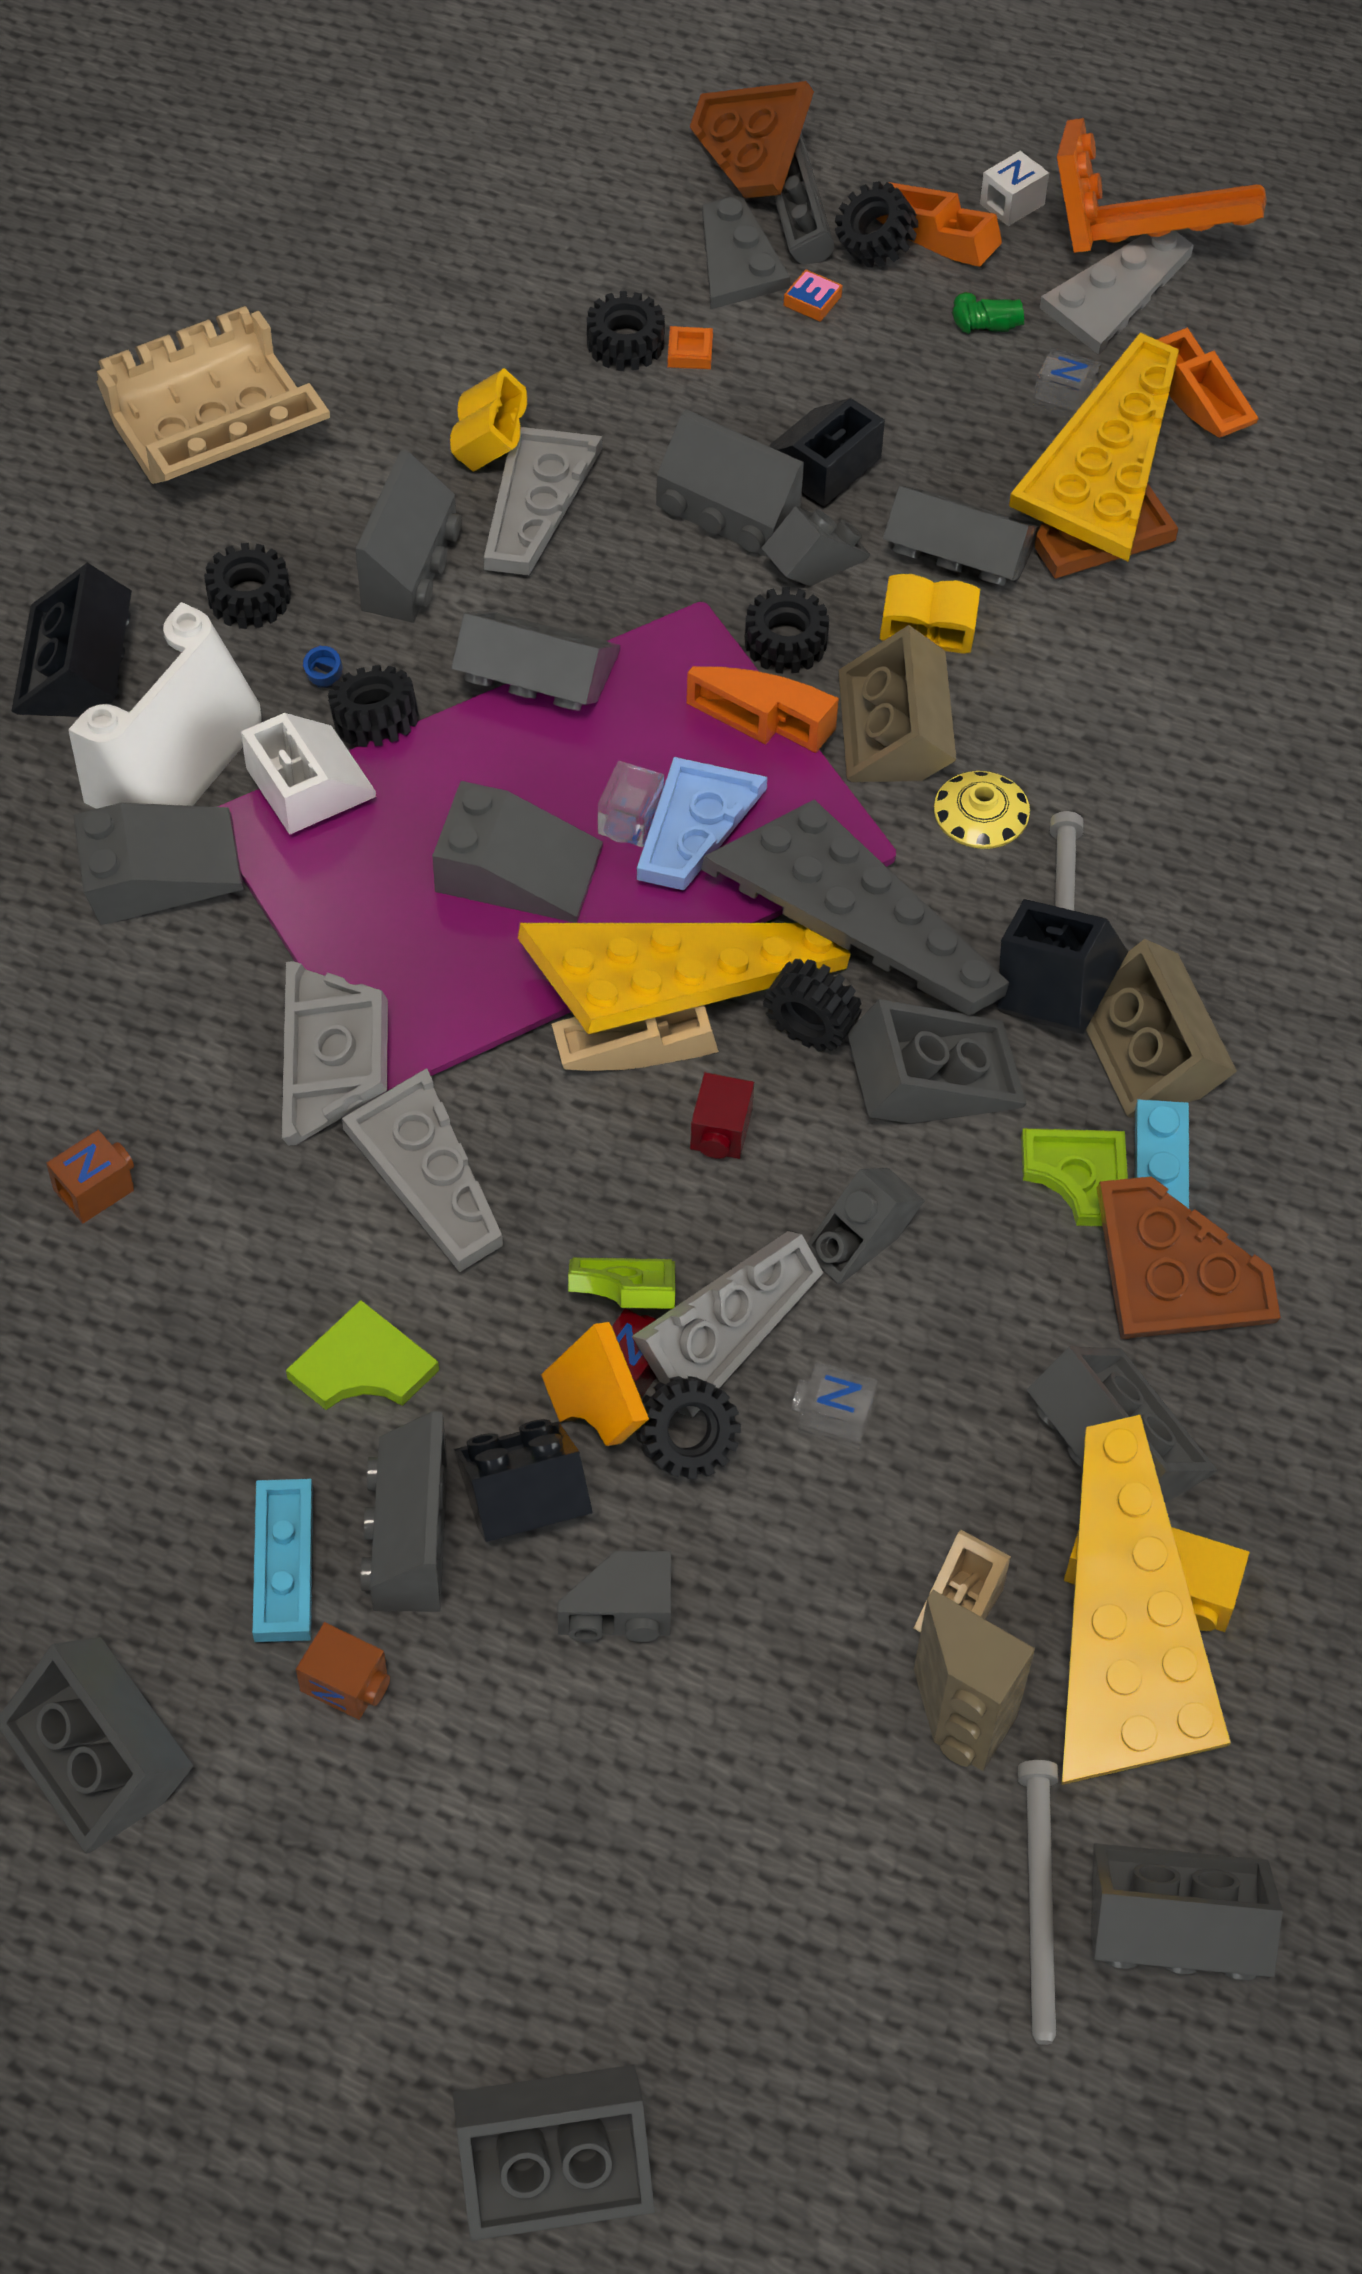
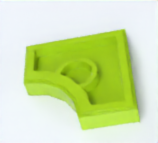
M1023 1128L1021 1134L1023 1181L1043 1184L1059 1193L1072 1208L1076 1226H1103L1096 1187L1100 1181L1128 1179L1125 1131Z
M572 1257L569 1263L568 1292L604 1296L616 1301L621 1308L673 1309L675 1307V1261H672V1259Z
M360 1300L286 1369V1374L289 1381L325 1410L343 1399L363 1394L383 1396L403 1406L439 1371V1362Z

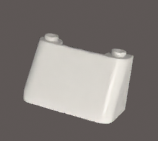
M181 602L167 617L163 628L164 638L168 645L182 653L130 712L109 704L96 705L82 713L68 729L84 803L96 809L118 803L193 806L242 749L241 731L261 723L260 703L209 617L200 610Z

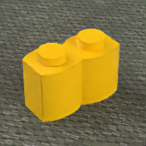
M505 368L464 391L458 401L457 412L459 422L454 425L451 431V452L458 461L464 463L473 472L513 450L520 439L519 418L523 416L527 407L526 387Z
M915 574L891 575L888 579L879 639L884 641L910 625L945 651L970 653L975 633L980 589L957 580L933 582Z

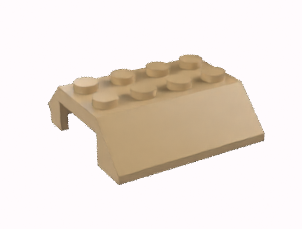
M244 306L217 316L216 320L222 333L218 336L210 320L176 331V336L181 346V350L178 351L169 334L136 346L135 350L141 362L138 366H136L129 350L99 360L101 370L97 371V384L113 424L152 484L173 479L330 418V411L311 384L308 383L297 387L274 355L271 327L260 311L250 315L249 310Z

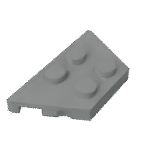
M295 961L286 962L282 1139L287 1145L301 1143L387 1091V997L382 990L364 984L352 985L345 978L328 972L324 976L306 970L301 963Z

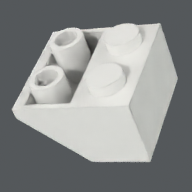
M283 713L241 731L246 769L289 835L376 797L375 789L331 725Z

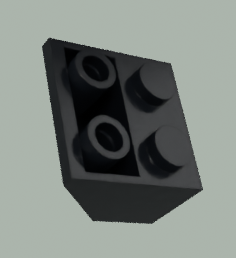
M852 398L814 408L771 443L769 447L804 462L802 492L822 506H825L881 459L885 419Z
M1023 899L1001 939L999 973L1009 981L1006 995L997 1000V1008L1004 1014L1084 1034L1128 950L1107 918Z
M547 1419L530 1421L521 1425L519 1432L501 1437L495 1433L477 1435L466 1442L467 1446L454 1449L473 1515L485 1542L593 1513L580 1452L559 1421L553 1423Z

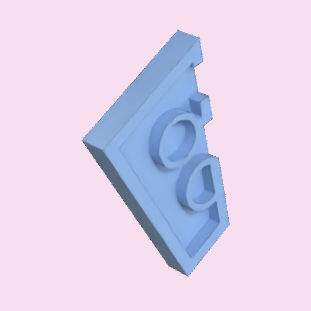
M674 757L637 866V880L685 890L700 872L703 857L717 850L766 791L768 777Z

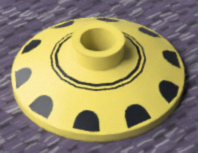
M972 771L951 778L940 788L935 798L934 814L940 828L954 841L973 848L990 849L1004 846L1017 839L1023 833L1029 821L1030 807L1022 789L1010 779L992 772Z

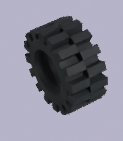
M878 181L873 182L872 190L865 184L860 186V195L856 196L854 192L850 193L847 197L851 200V203L847 205L842 202L839 210L843 215H836L835 223L838 226L835 228V233L839 241L859 264L864 263L866 267L872 268L874 262L879 267L886 266L887 257H890L893 262L898 260L899 256L896 252L900 249L905 253L908 251L910 246L906 240L914 241L917 234L913 228H918V220L915 217L917 214L898 188L895 189L891 183L886 182L883 186ZM888 215L886 222L880 229L871 234L864 235L867 227L873 220L880 216Z
M620 291V298H615L613 293L605 295V302L599 298L594 302V308H589L587 317V349L589 353L592 352V358L596 362L602 359V366L610 368L612 363H615L616 370L624 371V365H630L631 371L639 370L640 362L647 367L652 364V358L657 360L661 356L665 339V315H662L660 305L654 306V299L648 297L642 301V293L635 292L633 298L627 297V291ZM620 328H631L637 330L638 332L632 334H620L614 332V330Z
M241 543L240 551H235L233 545L225 548L226 556H223L220 552L216 553L213 556L214 563L208 562L206 566L207 574H204L208 605L210 609H213V615L218 620L223 617L224 624L232 626L236 620L238 621L239 629H247V622H254L256 629L263 627L262 619L266 618L271 624L277 620L276 612L281 615L286 612V604H290L291 599L288 568H286V562L283 557L278 558L277 551L271 548L265 554L264 545L256 544L255 550H250L249 543ZM244 581H258L264 584L251 591H239L232 588L234 585Z
M782 587V594L777 595L773 588L767 590L766 599L761 594L754 598V605L750 604L747 608L745 619L746 651H750V658L754 662L761 659L760 667L766 670L769 669L771 664L776 665L775 673L783 674L784 667H790L791 674L799 673L801 664L808 670L813 667L814 660L820 662L824 651L827 649L829 615H827V608L824 604L818 606V597L812 594L808 599H805V590L798 588L796 595L790 594V587ZM779 625H792L804 632L794 636H782L772 632L770 629Z
M381 665L372 666V671L365 672L364 667L356 669L357 675L352 676L350 673L343 675V682L336 680L332 685L333 690H329L328 701L335 730L340 739L345 737L346 743L351 745L357 740L358 745L361 747H367L369 741H374L375 746L383 745L382 740L386 738L392 743L399 740L397 733L406 736L411 732L410 726H416L418 722L419 711L412 680L410 677H407V673L403 670L396 673L395 667L388 666L385 671H382Z
M794 959L792 963L789 961L783 967L764 995L763 1006L768 1008L766 1014L769 1019L778 1020L774 1026L779 1031L786 1029L789 1032L787 1036L789 1039L795 1041L796 1038L802 1040V1045L808 1048L814 1044L817 1051L824 1052L826 1048L830 1051L835 1050L837 1046L841 1045L861 1015L862 1009L859 1008L862 1004L859 997L853 996L856 990L852 985L844 986L842 984L845 980L842 975L838 973L834 977L829 974L830 967L823 964L819 969L813 960L807 959L804 964L801 959Z
M676 1376L669 1378L670 1383H658L653 1387L656 1392L651 1397L646 1394L642 1400V1403L645 1404L649 1420L640 1427V1430H636L637 1440L642 1442L644 1446L641 1450L646 1457L653 1461V1464L676 1477L680 1475L687 1479H698V1474L709 1476L716 1473L713 1467L718 1464L724 1467L730 1461L726 1457L728 1451L731 1449L736 1452L739 1444L734 1441L735 1433H741V1424L735 1421V1416L739 1415L736 1405L729 1402L728 1399L730 1397L723 1390L697 1377L688 1376V1378ZM683 1407H698L704 1413L707 1420V1431L704 1438L693 1447L682 1448L676 1446L669 1435V1422L672 1416Z

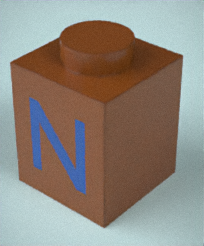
M99 1130L46 1163L53 1190L82 1224L134 1191L130 1170L134 1168V1163L130 1155L119 1142L111 1144Z
M326 1622L323 1623L296 1668L301 1692L360 1720L369 1704L372 1706L379 1704L390 1682L384 1650Z

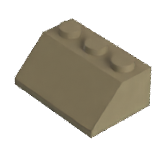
M908 625L838 670L846 773L849 781H923L956 761L946 651Z
M1147 939L1142 940L1128 951L1086 1031L1126 1115L1133 1118L1135 1117L1137 1099L1172 1102L1199 1100L1235 1074L1237 1070L1179 954Z
M933 1589L926 1601L914 1665V1672L933 1741L940 1745L942 1753L954 1763L965 1767L972 1764L984 1771L1017 1719L1035 1648Z

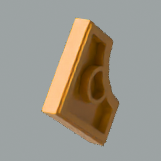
M610 1322L597 1323L591 1326L541 1374L559 1422L572 1421L578 1418L585 1419L597 1430L605 1446L622 1444L649 1420Z

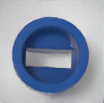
M315 647L305 655L303 660V667L307 678L317 687L328 688L336 680L338 681L342 675L343 666L337 651L331 647ZM315 666L320 670L327 672V674L314 671Z

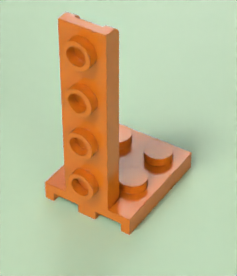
M1084 118L1067 120L1057 154V161L1074 253L1091 251L1093 241L1098 240L1115 243L1126 240L1129 236L1147 234L1151 237H1160L1170 233L1172 230L1189 228L1192 231H1203L1216 224L1232 222L1234 225H1247L1257 219L1264 218L1267 200L1266 191L1263 186L1258 184L1099 206L1098 199H1102V181L1100 173H1093L1091 160L1096 157L1093 133H1086Z

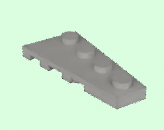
M1175 230L1160 237H1151L1143 234L1041 296L1040 309L1096 354L1100 355L1114 334H1119L1128 325L1129 318L1138 309L1142 310L1157 288L1163 287L1192 256L1193 244Z
M520 427L519 442L507 455L485 549L484 570L530 575L602 450V436Z
M427 1068L342 1118L343 1130L459 1272L503 1246L502 1233L479 1182L475 1180L466 1153L462 1144L458 1143L450 1125V1118L443 1102H440L435 1092L433 1080Z
M787 1231L634 1334L632 1338L659 1382L667 1384L670 1383L669 1378L680 1376L688 1378V1376H692L720 1388L818 1280L823 1271L803 1235ZM687 1406L679 1409L678 1412L694 1417L700 1409L694 1406Z

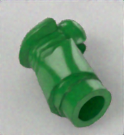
M964 292L959 294L953 302L954 308L951 313L955 324L967 334H970L971 329L986 328L989 331L1009 332V329H1014L1015 326L1024 325V310L1021 299H981V301L976 302L974 294Z

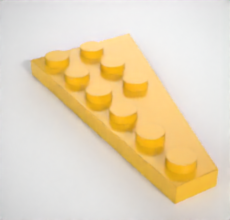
M1140 332L1011 492L1009 507L1129 562L1179 349Z
M520 923L518 939L587 1034L769 989L783 967L789 961L792 963L794 959H801L804 964L807 959L813 960L819 969L824 964L831 968L829 973L847 969L851 955L847 949L799 923Z
M1141 1415L1089 1426L1085 1430L1061 1785L1227 1747L1231 1743Z

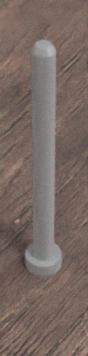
M1070 811L1059 812L1051 817L1050 834L1057 839L1055 906L1074 911L1076 839L1083 835L1084 820L1081 815Z
M1029 1760L1018 1765V1782L1023 1786H1027L1032 2036L1037 2044L1048 2045L1053 2042L1056 2036L1050 1786L1058 1783V1765L1046 1760Z

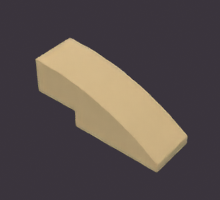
M705 1005L592 1034H587L576 1017L552 1023L564 1070L603 1071L635 1069L702 1057L719 1052Z

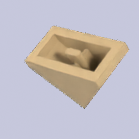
M960 1530L931 1591L934 1589L986 1619L1003 1591L1011 1556ZM926 1602L914 1626V1629L921 1632Z

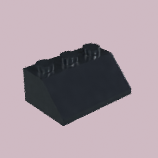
M87 562L31 604L12 712L17 715L80 717L82 713L93 706L110 705L119 691L117 679L120 663L125 654L123 643L125 630L131 618L129 606L132 590Z

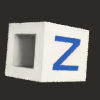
M1019 151L983 172L980 205L989 212L996 214L998 219L1007 226H1010L1045 205L1049 172L1022 151Z

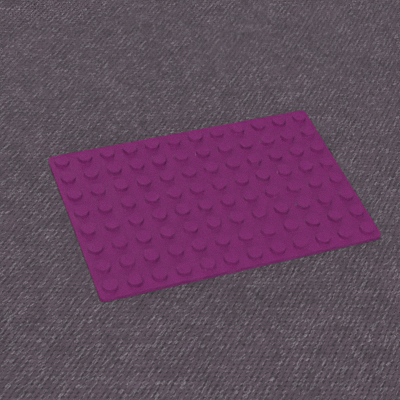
M694 603L607 640V642L621 645L619 655L598 701L587 705L582 704L581 710H572L554 705L555 696L537 692L536 698L512 694L508 692L510 684L506 683L419 720L416 726H410L411 732L406 736L397 733L399 740L392 743L386 738L382 740L383 745L375 746L374 741H370L367 747L358 746L349 750L375 789L376 797L289 835L260 789L217 806L228 807L231 812L242 879L294 961L301 963L306 970L324 976L328 972L345 978L352 985L364 984L382 990L387 997V1091L426 1068L430 1076H433L571 1012L519 941L518 932L520 923L574 922L435 892L432 855L460 781L509 791L603 841V849L577 923H765L783 914L782 906L760 894L755 899L739 891L740 883L722 873L715 878L700 870L685 890L637 880V866L674 757L768 777L766 791L719 848L815 799L886 867L895 862L896 849L820 750L814 753L778 733H775L765 745L686 703L687 672L693 666L728 667L759 671L707 603ZM623 803H626L627 806L620 821L645 809L650 811L639 835H634L642 817L619 828H611Z

